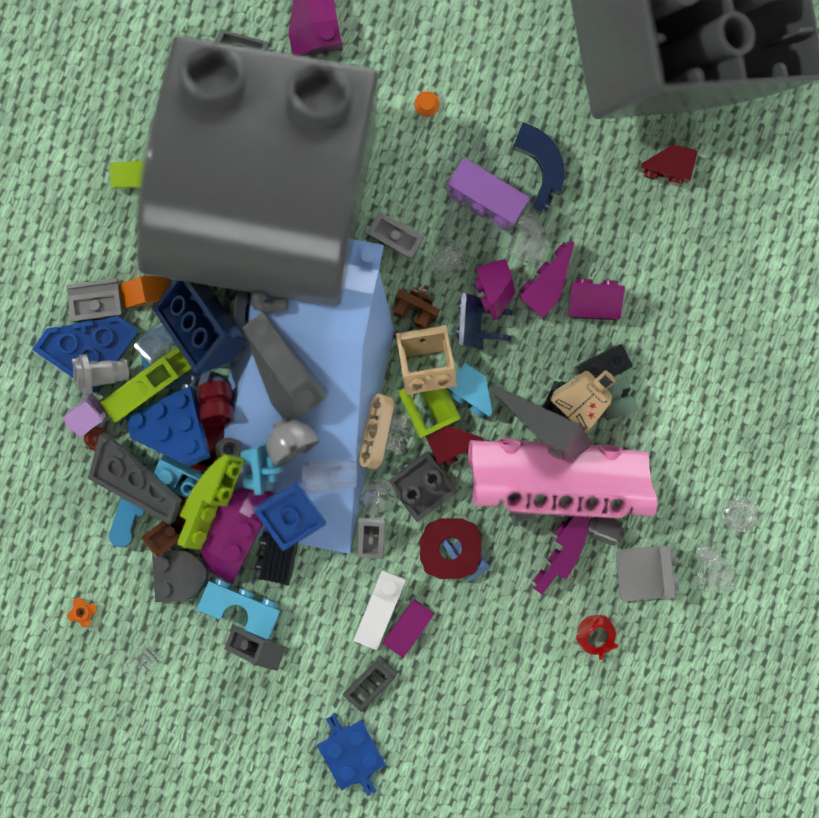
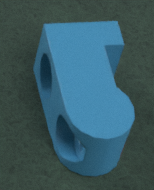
M121 498L109 533L110 542L116 547L128 546L134 538L133 527L137 515L145 516L146 511Z

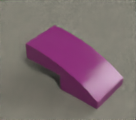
M413 599L382 644L404 658L435 613L416 599Z

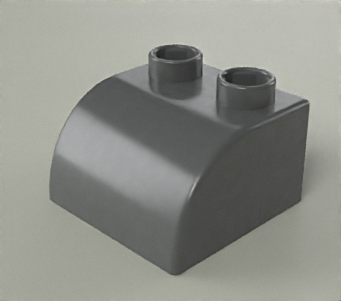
M571 0L590 110L595 119L671 114L711 109L766 97L819 80V34L812 0Z
M175 36L171 42L148 135L142 168L137 214V262L139 271L147 275L251 293L263 292L269 296L332 307L340 305L343 298L375 137L378 72L373 68L186 36Z

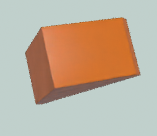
M153 275L140 276L119 284L123 308L128 309L157 303L171 285L170 278Z

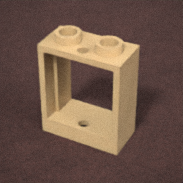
M446 325L396 333L406 394L457 386ZM444 351L447 367L409 373L406 357Z

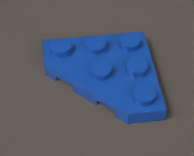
M119 316L108 317L106 319L47 328L32 350L74 378L72 359L78 358L80 354H87L89 361H119L140 331ZM102 385L92 387V392L97 393Z
M186 387L126 415L131 439L188 467L210 457L204 426L200 422L196 390L193 387Z

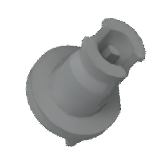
M80 354L78 358L72 359L75 387L77 390H82L84 396L92 394V387L123 380L129 381L128 363L125 359L120 361H89L87 354Z

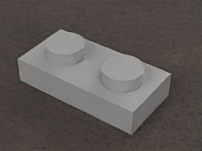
M381 212L378 213L367 233L368 236L411 260L424 238L423 235Z

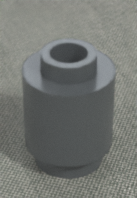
M590 517L587 534L591 535V538L612 546L616 542L621 543L625 533V528L622 527L621 521L610 517Z

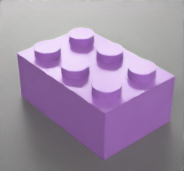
M465 158L462 159L447 184V192L450 194L448 196L450 199L458 204H462L464 201L472 207L470 210L482 218L485 215L493 219L492 224L504 231L506 228L513 229L530 197Z

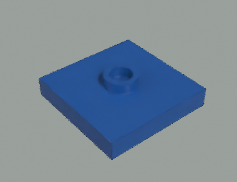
M298 481L274 494L253 509L282 551L326 525L325 519Z

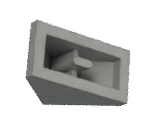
M359 518L357 557L383 559L385 519Z

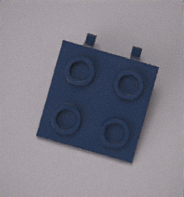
M462 293V298L458 304L460 325L457 327L456 332L457 339L459 340L458 345L483 349V339L511 341V335L481 333L483 314H490V311H484L481 297ZM504 309L501 315H513V310Z

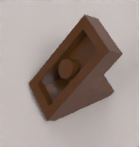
M183 506L179 508L176 522L168 524L161 521L141 537V540L156 559L178 543L186 519L180 516Z

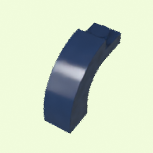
M523 122L512 149L530 156L541 169L542 184L531 210L541 215L543 209L548 211L553 196L549 195V193L552 192L557 195L561 193L565 174L564 163L554 141L540 129Z

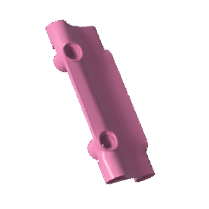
M502 438L498 442L470 440L468 461L473 472L474 506L498 507L500 499H502L506 508L513 512L620 518L628 512L630 515L655 516L657 495L651 481L649 454L647 451L622 450L614 445H591L590 448L576 458L569 460L565 457L557 459L548 453L549 449L541 441ZM515 492L519 493V496L516 499H508V496L510 494ZM545 494L542 500L534 501L537 495ZM571 496L567 502L560 503L562 497ZM590 497H596L592 504H585ZM621 499L618 505L611 506L613 500Z

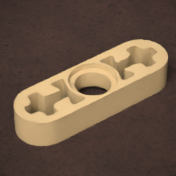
M376 394L371 400L359 454V463L362 467L377 469L382 463L394 409V401L390 396Z

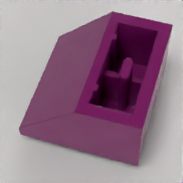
M577 279L569 287L568 318L620 320L625 285H618L619 281L603 280L601 284H593L592 279Z

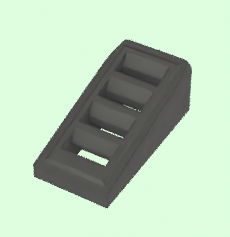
M379 655L342 695L362 712L388 686L398 672ZM376 668H378V669L386 676V678H384V677L376 670ZM370 674L380 682L379 686L368 677ZM362 682L373 690L371 694L361 685ZM355 689L366 697L364 702L353 692Z

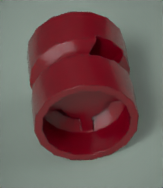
M209 381L200 384L198 387L199 402L203 404L199 408L201 424L206 426H224L234 421L233 406L229 404L233 400L232 385L225 381Z

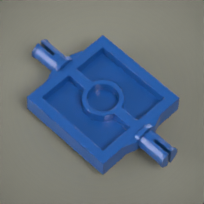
M335 714L331 715L335 725L330 717L326 718L325 720L328 722L332 733L327 739L316 745L339 788L342 791L352 784L361 783L367 796L371 795L367 785H369L372 793H375L377 790L369 777L375 771L386 766L362 720L350 726L341 727Z

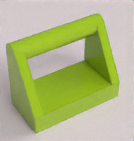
M405 388L398 391L419 438L461 419L447 388L421 392L437 424L427 429L411 395L406 394Z

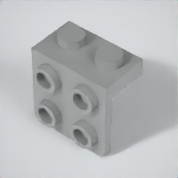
M670 546L626 549L616 552L620 598L623 601L676 598L675 592H679V583L677 576H673L672 566H676V556L674 550L670 551Z

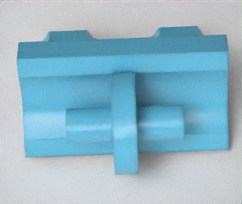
M266 443L242 451L240 456L245 458L243 465H251L252 473L244 475V488L254 490L255 495H262L265 491L274 489L273 482H277L276 474L284 470L283 465L275 466L271 461Z

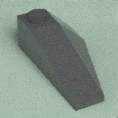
M261 312L242 327L270 402L282 418H287L288 421L298 419L326 398L328 391L264 312Z
M492 386L491 391L500 402L549 449L548 453L557 459L565 457L573 460L591 447L592 441L580 424L501 388Z

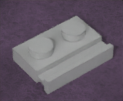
M113 278L66 285L71 322L123 316L118 279Z

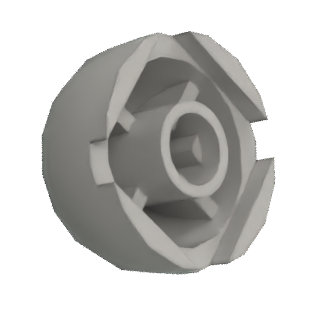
M283 418L273 424L274 430L268 435L266 448L274 465L280 466L296 459V455L302 452L305 454L319 443V439L308 423L296 419L288 421L287 418Z

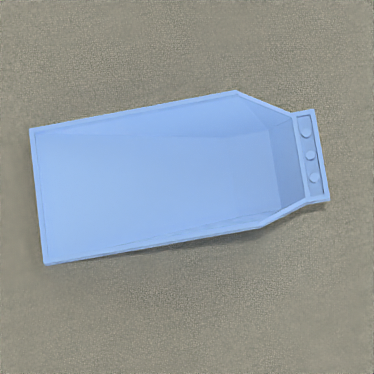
M355 239L340 305L332 307L287 299L288 311L277 313L264 312L328 391L323 401L296 419L308 423L313 428L319 443L305 454L302 452L295 456L296 459L283 464L284 471L276 474L277 482H273L274 489L270 491L276 494L295 481H298L326 521L324 527L302 539L298 544L348 554L351 551L367 470L366 467H362L359 463L360 449L371 400L376 394H382L394 333V325L379 273L384 245ZM249 292V303L245 310L247 323L262 312L253 309L251 296L254 293ZM265 295V301L283 299L280 297ZM247 342L241 358L231 363L228 383L232 385L233 400L229 404L233 406L234 421L224 425V438L235 439L240 444L241 452L266 443L268 435L274 430L273 424L283 419L270 402ZM228 446L224 447V453L230 455L232 452L231 448ZM251 465L242 466L233 491L244 488L243 478L245 474L252 473ZM264 525L258 536H262L264 531L268 532Z

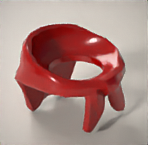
M605 615L588 616L579 624L576 635L578 644L587 653L599 655V660L605 657V653L619 647L618 644L614 643L616 638L615 628ZM596 628H603L607 632L606 642L599 647L591 646L588 642V636Z

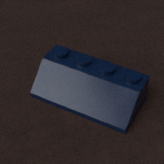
M175 279L153 308V311L197 375L232 362L247 343L245 337L208 285Z

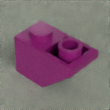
M506 258L476 267L478 278L474 279L478 293L483 292L484 294L481 297L484 311H490L492 320H497L515 295L513 278Z

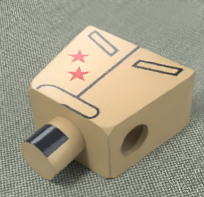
M606 370L597 378L589 371H585L553 392L551 401L571 421L580 424L585 433H588L610 405L612 394L607 389L616 381Z

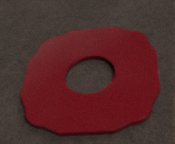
M440 518L428 523L420 538V561L424 571L438 579H462L474 574L481 561V536L477 526L473 522H468L462 518ZM447 538H455L462 545L460 555L452 560L443 558L439 550L440 544Z

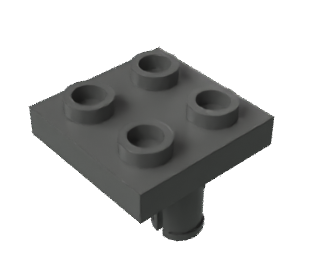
M428 451L386 481L416 522H419L458 492Z

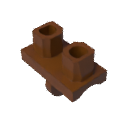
M424 285L421 291L412 287L409 293L399 288L394 299L395 305L392 314L400 319H405L408 311L411 310L418 314L413 325L419 329H426L432 321L435 322L440 309L432 305L435 298L426 294L429 287Z

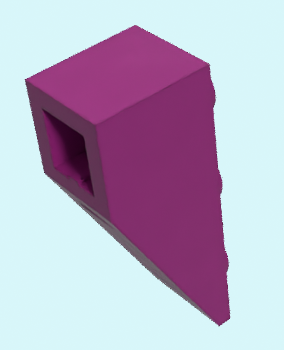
M572 240L568 245L563 242L553 253L557 257L550 264L546 261L536 271L539 277L533 283L528 280L519 290L522 293L519 300L540 319L548 313L561 297L574 247Z

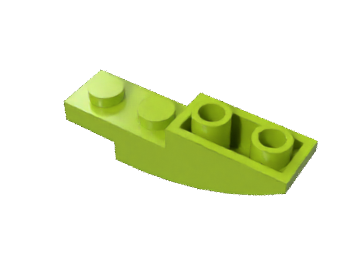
M176 347L99 404L115 424L192 368L179 348Z
M224 454L202 475L191 491L180 513V516L186 519L177 544L184 548L202 549L218 506L227 507L245 458Z

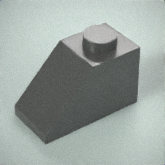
M233 625L224 649L254 665L277 671L286 647L274 640H267Z

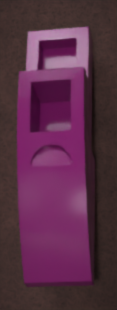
M572 515L567 523L562 521L555 530L554 534L557 537L554 541L560 544L562 548L560 550L554 549L547 559L550 562L545 571L540 569L532 581L535 583L533 589L543 595L557 574L565 580L568 578L583 549L590 516Z

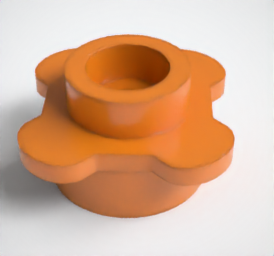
M78 597L74 599V606L67 613V618L69 621L79 622L82 627H88L91 624L90 619L97 612V606L93 603L84 602L82 598ZM80 610H84L83 615L80 614Z

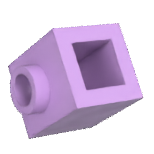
M93 394L86 396L71 407L63 417L67 428L71 432L76 433L79 438L102 422L107 414Z

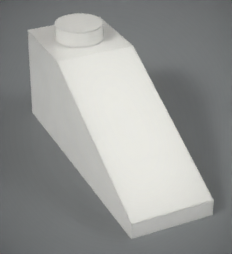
M385 570L381 571L353 641L375 650L378 649L406 579Z

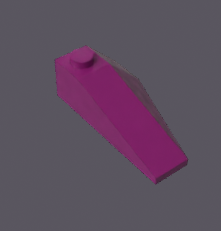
M293 0L288 32L292 55L310 56L343 50L334 0Z

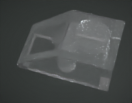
M357 461L305 462L302 468L303 490L306 494H331L357 488Z

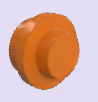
M421 92L415 99V110L423 117H431L439 110V98L433 92Z

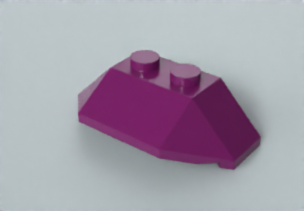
M241 488L232 492L227 507L218 506L201 549L210 573L234 584L264 525L253 509L273 496L274 492L267 490L262 495H255L254 490Z

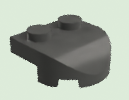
M190 549L167 550L157 559L152 554L155 602H175L194 599L198 597L203 587L207 586L209 577L207 564L195 554V551Z

